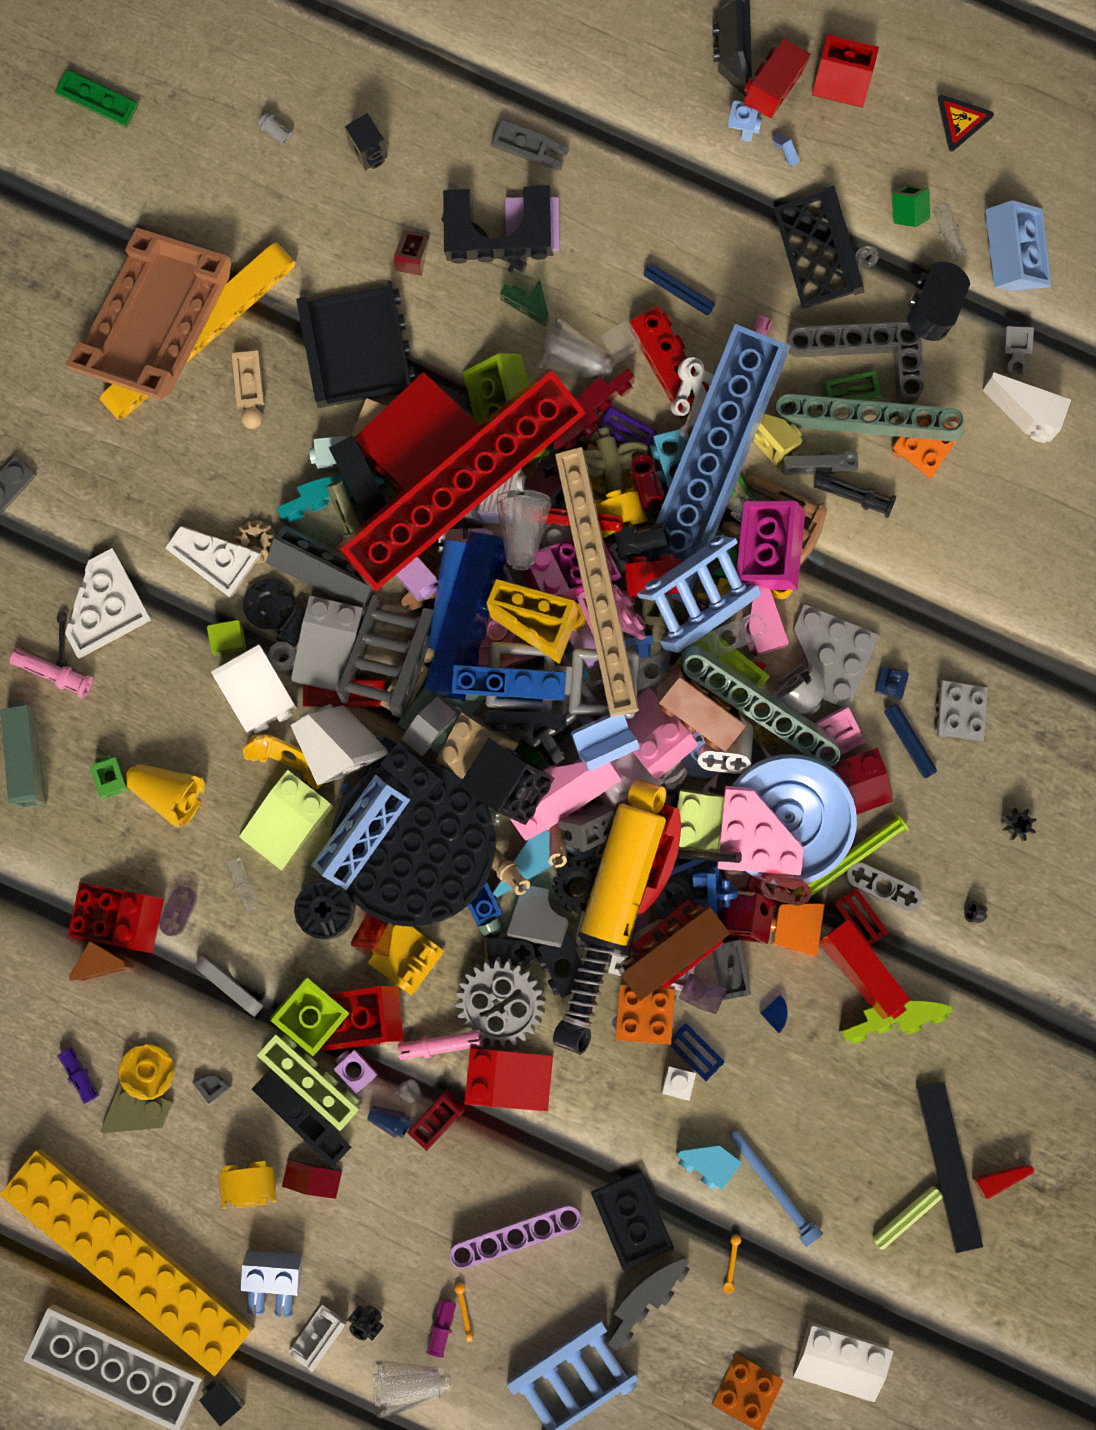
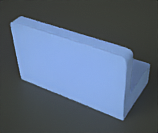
M609 714L571 733L579 758L589 771L640 748L637 739L628 728L624 715L612 718Z

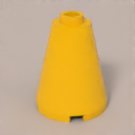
M143 764L131 767L125 777L129 790L177 828H180L179 824L185 826L194 817L201 804V801L197 800L199 792L204 794L205 782L201 777Z

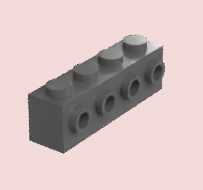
M285 525L274 537L266 564L324 592L326 595L332 596L348 605L361 607L364 610L365 605L371 600L374 590L368 586L343 554Z

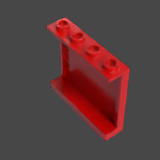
M423 372L360 431L354 439L366 462L370 459L375 464L374 470L383 479L388 476L393 481L391 486L399 494L474 431L479 424Z

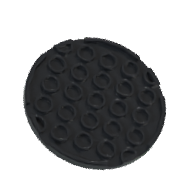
M427 761L423 762L445 780L427 802L418 798L388 770L381 766L363 777L348 791L337 809L331 829L332 836L375 775L410 799L350 886L345 890L351 897V900L363 911L378 920L398 926L417 927L432 925L445 921L464 910L485 886L495 859L496 833L488 806L459 786L462 778L453 773V770ZM391 794L385 803V810L393 809L399 799ZM380 819L371 822L368 826L369 833L379 829L381 826ZM364 842L357 843L352 849L353 856L362 853L365 849ZM348 864L340 866L336 871V876L342 880L349 871Z

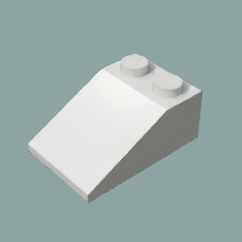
M997 373L991 375L983 388V391L1024 433L1031 435V439L1041 443L1051 442L1059 433L1071 399Z

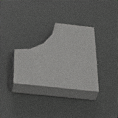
M523 885L522 888L526 892L519 895L507 932L508 937L561 947L569 924L567 918L557 915L551 909V893L549 889L530 886L527 889Z

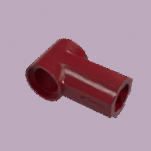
M647 455L637 456L631 461L630 468L644 510H651L652 512L660 510L666 497L654 460Z

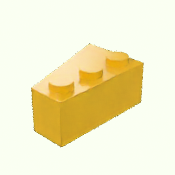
M496 579L487 601L491 618L557 663H560L578 617L575 601Z

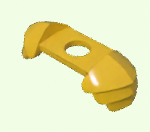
M267 734L253 735L245 743L246 746L243 748L244 759L260 760L265 763L270 757L303 772V781L308 782V785L314 791L322 786V784H316L300 748ZM287 750L292 752L296 756V759H288L283 754V751Z

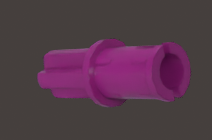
M447 1299L440 1301L435 1323L431 1324L433 1331L428 1350L426 1351L429 1355L440 1358L444 1357L448 1335L453 1331L450 1327L456 1309L454 1301Z

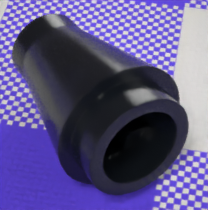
M296 605L293 607L290 614L276 631L278 634L276 640L285 646L296 648L299 643L306 609Z

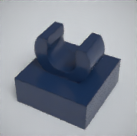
M882 666L875 693L902 700L909 673Z

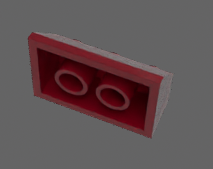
M878 748L838 761L835 765L829 766L847 785L854 801L856 815L893 802L888 774Z

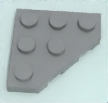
M804 604L793 631L802 648L807 665L811 663L824 680L825 692L822 700L839 708L847 706L850 709L880 635Z

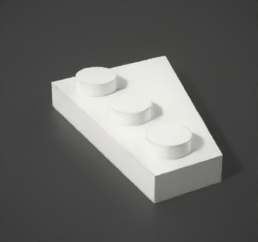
M181 526L165 548L228 597L234 595L262 555L261 552L185 526Z

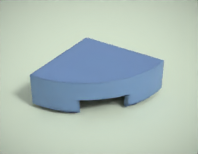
M781 132L772 136L776 148H782L786 157L784 160L789 165L794 166L800 162L790 138Z

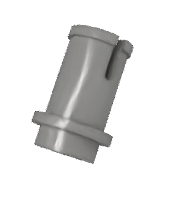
M268 112L260 118L257 124L261 127V132L266 131L282 146L287 143L293 134L291 130L275 119L274 114L270 115Z

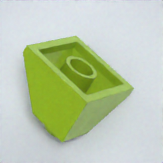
M306 977L269 1019L314 1056L349 1015V1012Z

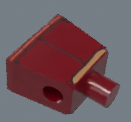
M749 877L745 891L738 890V897L730 900V907L721 908L718 918L730 933L726 938L768 944L775 904L773 900L762 895L765 883L763 880Z

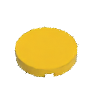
M144 1044V1046L131 1048L122 1057L119 1064V1081L123 1089L130 1096L140 1100H151L163 1095L170 1088L174 1079V1065L170 1055L163 1048L153 1044Z

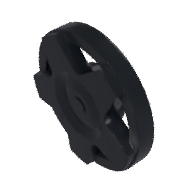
M265 579L254 583L247 590L243 600V609L247 619L254 626L263 630L278 629L294 607V598L288 587L274 579ZM266 585L263 591L256 590L257 588ZM279 587L282 588L288 596L280 595ZM248 601L254 605L250 612L248 610ZM289 608L286 616L282 619L281 611ZM266 618L271 625H264L258 622Z

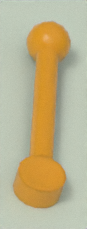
M733 1235L730 1239L732 1250L727 1282L723 1284V1290L726 1293L734 1291L732 1280L737 1248L741 1243L739 1235Z
M457 1283L454 1290L459 1297L467 1342H471L473 1337L463 1293L465 1286L462 1283Z

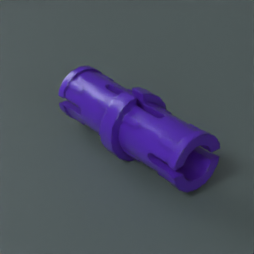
M71 1047L58 1054L57 1057L69 1076L67 1080L70 1084L74 1085L83 1104L97 1098L99 1093L88 1076L89 1071L83 1067L74 1048Z

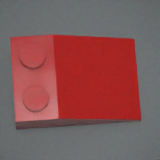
M378 986L327 994L349 1012V1015L317 1052L404 1042L398 986Z
M470 1048L464 1104L548 1111L553 1056Z

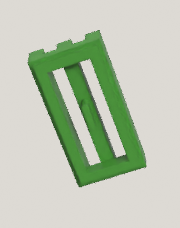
M876 370L823 382L826 397L834 398L873 388L875 389L873 392L843 399L868 401L882 397ZM872 378L873 381L840 390H831V387Z

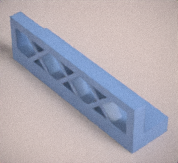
M375 775L314 860L312 866L323 877L347 890L410 799ZM391 794L399 799L393 809L385 810V803ZM380 819L381 826L379 829L369 833L368 826L371 822ZM364 842L365 849L362 853L353 856L352 849L357 843ZM348 864L349 871L342 880L334 876L340 866Z

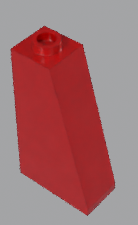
M849 919L819 940V946L882 1019L890 1016L896 1019L907 1010L904 1005L911 1000Z

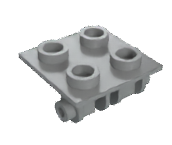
M941 680V685L937 688V691H939L938 702L940 703L936 704V707L939 708V712H936V715L939 717L937 718V726L934 730L937 732V737L948 738L949 736L984 742L988 688Z

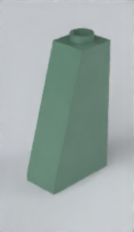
M24 702L9 703L8 708L0 709L8 803L20 809L45 805L47 800L33 708L29 705H24Z

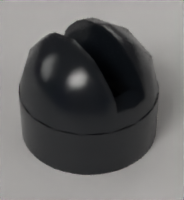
M971 900L965 906L964 917L968 922L982 923L988 917L986 915L988 908L981 902Z

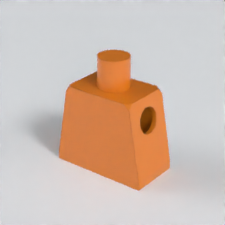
M824 904L778 905L776 916H773L770 932H773L772 944L810 957H817Z

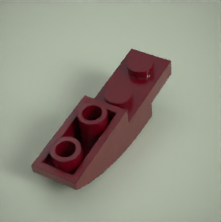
M629 368L608 384L600 376L587 387L576 400L586 414L555 439L554 449L561 452L572 450L576 447L578 439L582 436L588 438L598 429L596 425L599 424V416L596 412L603 413L613 404L611 400L618 395L623 397L633 389L632 384L634 383L635 376Z

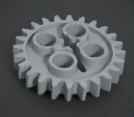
M497 957L494 965L491 964L489 959H486L484 968L478 963L475 964V973L470 970L467 971L465 976L468 980H461L459 985L463 989H458L456 996L461 999L457 1000L455 1007L463 1008L457 1016L458 1018H466L463 1028L472 1026V1031L479 1029L481 1031L480 1038L483 1041L486 1037L490 1038V1046H493L496 1040H500L501 1046L504 1047L508 1039L514 1046L517 1042V1036L525 1041L527 1032L534 1034L536 1030L534 1025L541 1024L542 1019L538 1015H544L545 1008L540 1005L545 1004L546 997L538 996L543 993L544 987H535L539 980L538 976L530 979L531 969L529 968L524 972L521 971L522 962H519L515 967L511 966V958H508L506 964H502L500 957ZM498 980H507L511 987L502 988L498 984ZM515 990H521V993H516L513 996H510ZM475 994H484L488 1001L479 1002ZM508 997L505 1005L503 1003H499L495 1005V1007H493L496 1000L501 1002ZM521 1002L527 1009L519 1011L514 1007L513 1003ZM492 1008L487 1014H485V1015H481V1014H480V1012H483V1011H486V1010ZM498 1016L504 1023L496 1025L490 1018Z

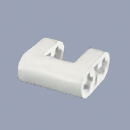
M745 721V729L726 752L719 747L714 749L707 743L703 744L698 754L699 765L709 771L742 774L747 771L751 766L752 725ZM708 754L714 755L713 759L708 758Z

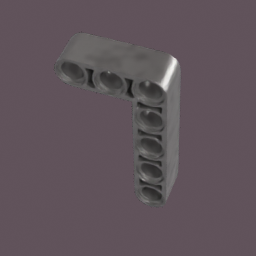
M908 322L797 327L789 334L787 344L791 346L789 353L794 357L894 353L896 394L898 399L904 404L915 403L924 390L921 337L911 330ZM877 333L884 335L886 342H876L873 335ZM900 333H910L913 337V341H904L901 338ZM848 335H855L859 338L860 343L851 344L847 341L846 337ZM828 336L832 339L833 344L825 346L820 342L819 338ZM797 337L803 338L806 341V346L797 347L793 343V339ZM910 358L913 360L915 367H905L902 359ZM904 385H913L917 393H906Z

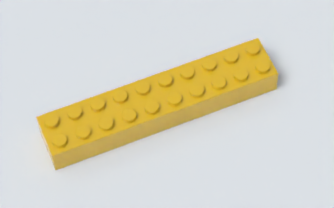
M43 1149L36 1150L0 1193L3 1199L214 1377L255 1328Z

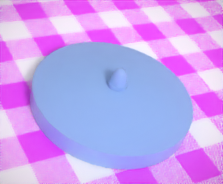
M777 755L752 765L732 785L733 787L753 788L804 848L801 875L747 871L752 876L764 882L782 886L810 883L822 878L835 869L850 850L857 826L854 801L843 779L825 763L803 755Z

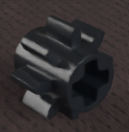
M1017 808L1012 809V817L1003 816V819L1007 821V825L1002 831H1008L1011 834L1009 840L1012 841L1016 836H1020L1023 842L1027 840L1025 833H1036L1031 827L1032 823L1037 821V819H1031L1028 816L1029 809L1019 814ZM1017 820L1019 822L1023 821L1025 826L1021 829H1015L1014 823Z
M358 1305L347 1319V1321L352 1323L349 1326L351 1334L362 1341L367 1338L373 1341L384 1327L380 1323L382 1320L381 1313L371 1305H366L364 1308Z

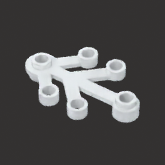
M695 357L686 358L679 365L678 375L682 383L676 400L671 404V411L675 415L684 416L689 412L686 424L682 426L680 431L681 437L684 440H689L690 437L687 431L689 428L693 430L707 395L702 382L711 385L714 374L704 370L703 363ZM692 367H694L695 373L693 376L690 372ZM692 389L695 398L690 409L687 399ZM679 403L683 405L681 412L678 410Z

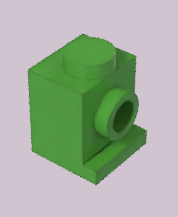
M106 755L96 759V764L89 766L100 798L107 799L130 791L127 788L125 775L118 758ZM108 772H114V780H106Z

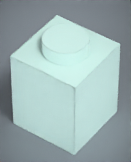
M338 436L314 439V447L310 448L311 464H316L318 471L339 469L328 447L347 437Z

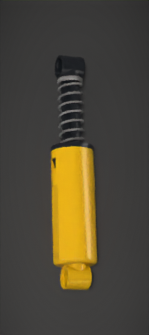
M636 780L629 790V805L622 803L618 805L577 936L590 941L589 947H584L587 953L585 957L581 958L584 963L582 968H578V971H580L579 979H574L577 985L575 990H571L574 995L572 1000H568V1003H570L569 1011H564L563 1020L558 1023L553 1034L555 1046L579 1055L586 1051L591 1040V1030L589 1028H591L590 1025L592 1023L589 1019L595 1016L592 1009L598 1005L595 999L596 996L601 995L599 991L600 985L605 984L602 977L603 974L608 973L605 967L606 964L611 963L609 955L615 952L614 949L626 950L666 819L664 816L656 814L661 811L666 799V790L662 786L643 780Z

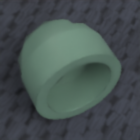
M498 916L478 925L480 932L487 938L498 936L502 928Z

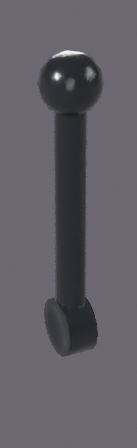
M58 613L57 622L59 623V660L56 665L60 667L67 666V662L64 660V624L67 621L65 613Z

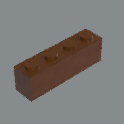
M707 903L703 906L698 904L687 913L689 917L681 923L675 921L665 929L666 934L658 940L656 937L651 939L643 946L644 951L636 957L632 954L621 962L620 965L622 967L618 971L640 1001L730 934Z

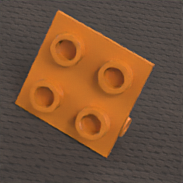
M922 419L918 422L921 426H927L931 423L928 419ZM899 437L892 446V454L898 458L903 456L926 477L931 479L956 441Z
M620 985L615 1040L671 1045L675 989L657 988L640 1001L628 985Z
M736 1354L712 1406L754 1430H761L785 1380L781 1379L779 1375L773 1372L770 1373Z

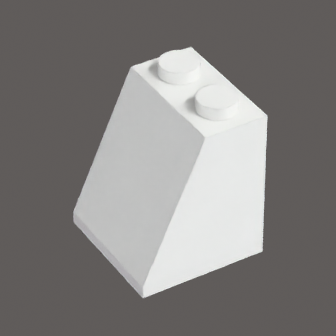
M260 645L211 671L249 735L264 733L270 728L268 724L277 719L279 722L290 718L294 715L292 711L297 709L267 654Z
M332 704L318 709L317 712L314 709H310L299 715L300 720L291 725L317 785L353 775L389 754L379 740L345 705L333 708Z

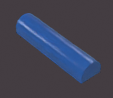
M444 539L428 648L448 652L457 651L473 543Z

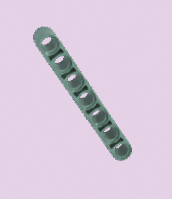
M785 394L776 403L778 417L786 420L789 425L792 423L799 428L942 441H956L964 434L963 415L954 408ZM788 407L796 408L791 414L783 412ZM816 409L823 411L818 416L810 415V413ZM841 412L849 413V416L843 419L836 417ZM868 414H873L877 416L872 421H866L863 419ZM898 416L904 419L896 424L891 422L892 418ZM922 419H928L931 421V423L927 426H921L918 424V422ZM951 421L959 424L955 428H947L945 426Z
M690 645L683 649L681 662L684 673L688 677L808 757L817 759L828 766L835 765L838 762L840 751L835 738L703 648L697 645ZM692 658L701 659L697 665L688 664V661ZM714 673L723 674L718 680L710 679ZM736 688L745 689L740 695L732 694ZM758 703L767 704L766 707L761 710L754 708ZM782 717L789 718L784 724L776 723ZM803 732L811 733L807 738H798ZM824 747H832L827 753L820 752Z

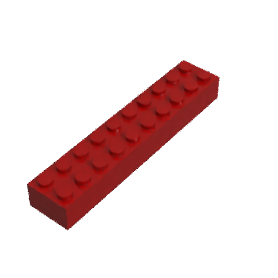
M544 370L336 547L372 590L378 591L584 416L586 412L553 370Z

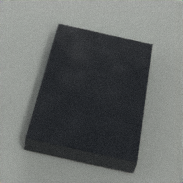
M642 1170L590 1191L623 1270L674 1249Z

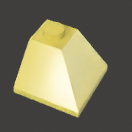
M764 414L753 441L772 464L777 466L783 461L784 456H788L800 447L802 442L800 437L802 434L794 424L791 423L789 425L784 419Z

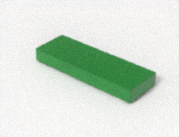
M68 69L64 72L55 90L57 96L125 128L128 127L139 106L138 102Z

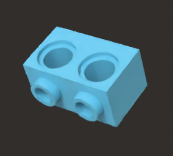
M681 429L653 436V445L649 446L652 459L658 461L660 470L657 471L661 486H665L666 492L669 491L673 480L669 472L672 469L678 468L688 440H684L681 437ZM671 443L676 446L677 451L673 454H667L663 451L662 446Z

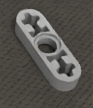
M856 863L846 871V881L850 886L904 911L915 910L922 902L921 892L916 887L864 863ZM861 868L863 869L862 874L868 878L872 877V873L876 874V877L871 882L870 889L866 888L869 882L865 880H859L856 883L854 881L855 876L851 874L852 871H857ZM880 879H886L891 884V891L887 895H882L876 890V884ZM897 884L901 886L899 892L903 894H908L910 891L913 892L912 897L916 899L915 903H909L906 906L904 904L905 899L900 896H896L895 901L891 899L897 890Z
M204 955L194 964V967L254 1017L264 1006Z

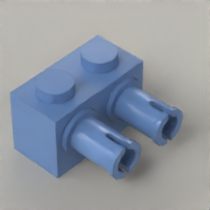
M246 1251L242 1264L241 1291L248 1292V1314L253 1315L255 1305L256 1315L263 1314L265 1312V1293L276 1294L275 1315L281 1317L284 1307V1318L292 1316L293 1295L298 1294L301 1282L303 1254Z

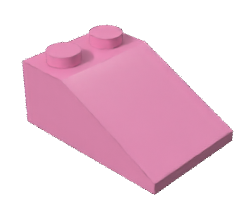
M647 688L637 697L639 711L635 712L633 718L625 719L629 730L637 739L640 747L632 753L651 776L658 780L699 745L675 715L670 717L659 708L658 696L650 688Z

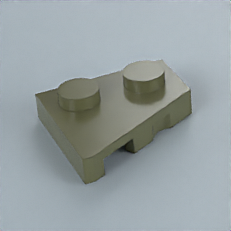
M120 1083L100 1132L112 1133L163 1128L173 1101L161 1096L151 1100L137 1099L130 1096Z

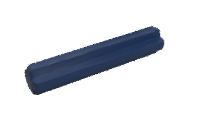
M649 263L645 268L644 277L707 316L713 311L715 302L653 263Z
M893 704L886 708L884 714L922 777L926 779L934 775L937 769L899 705Z

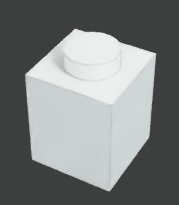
M667 1066L661 1093L689 1101L696 1073Z

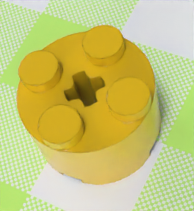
M636 487L623 492L621 490L610 492L605 495L607 500L602 502L601 500H595L597 513L622 516V528H642L649 523ZM601 530L604 541L611 540L612 538L615 539V531Z
M266 1161L249 1163L250 1168L241 1169L238 1165L221 1167L222 1173L218 1174L221 1209H228V1203L235 1205V1208L267 1204L266 1198H270L272 1203L277 1202L274 1167H269V1163H266Z

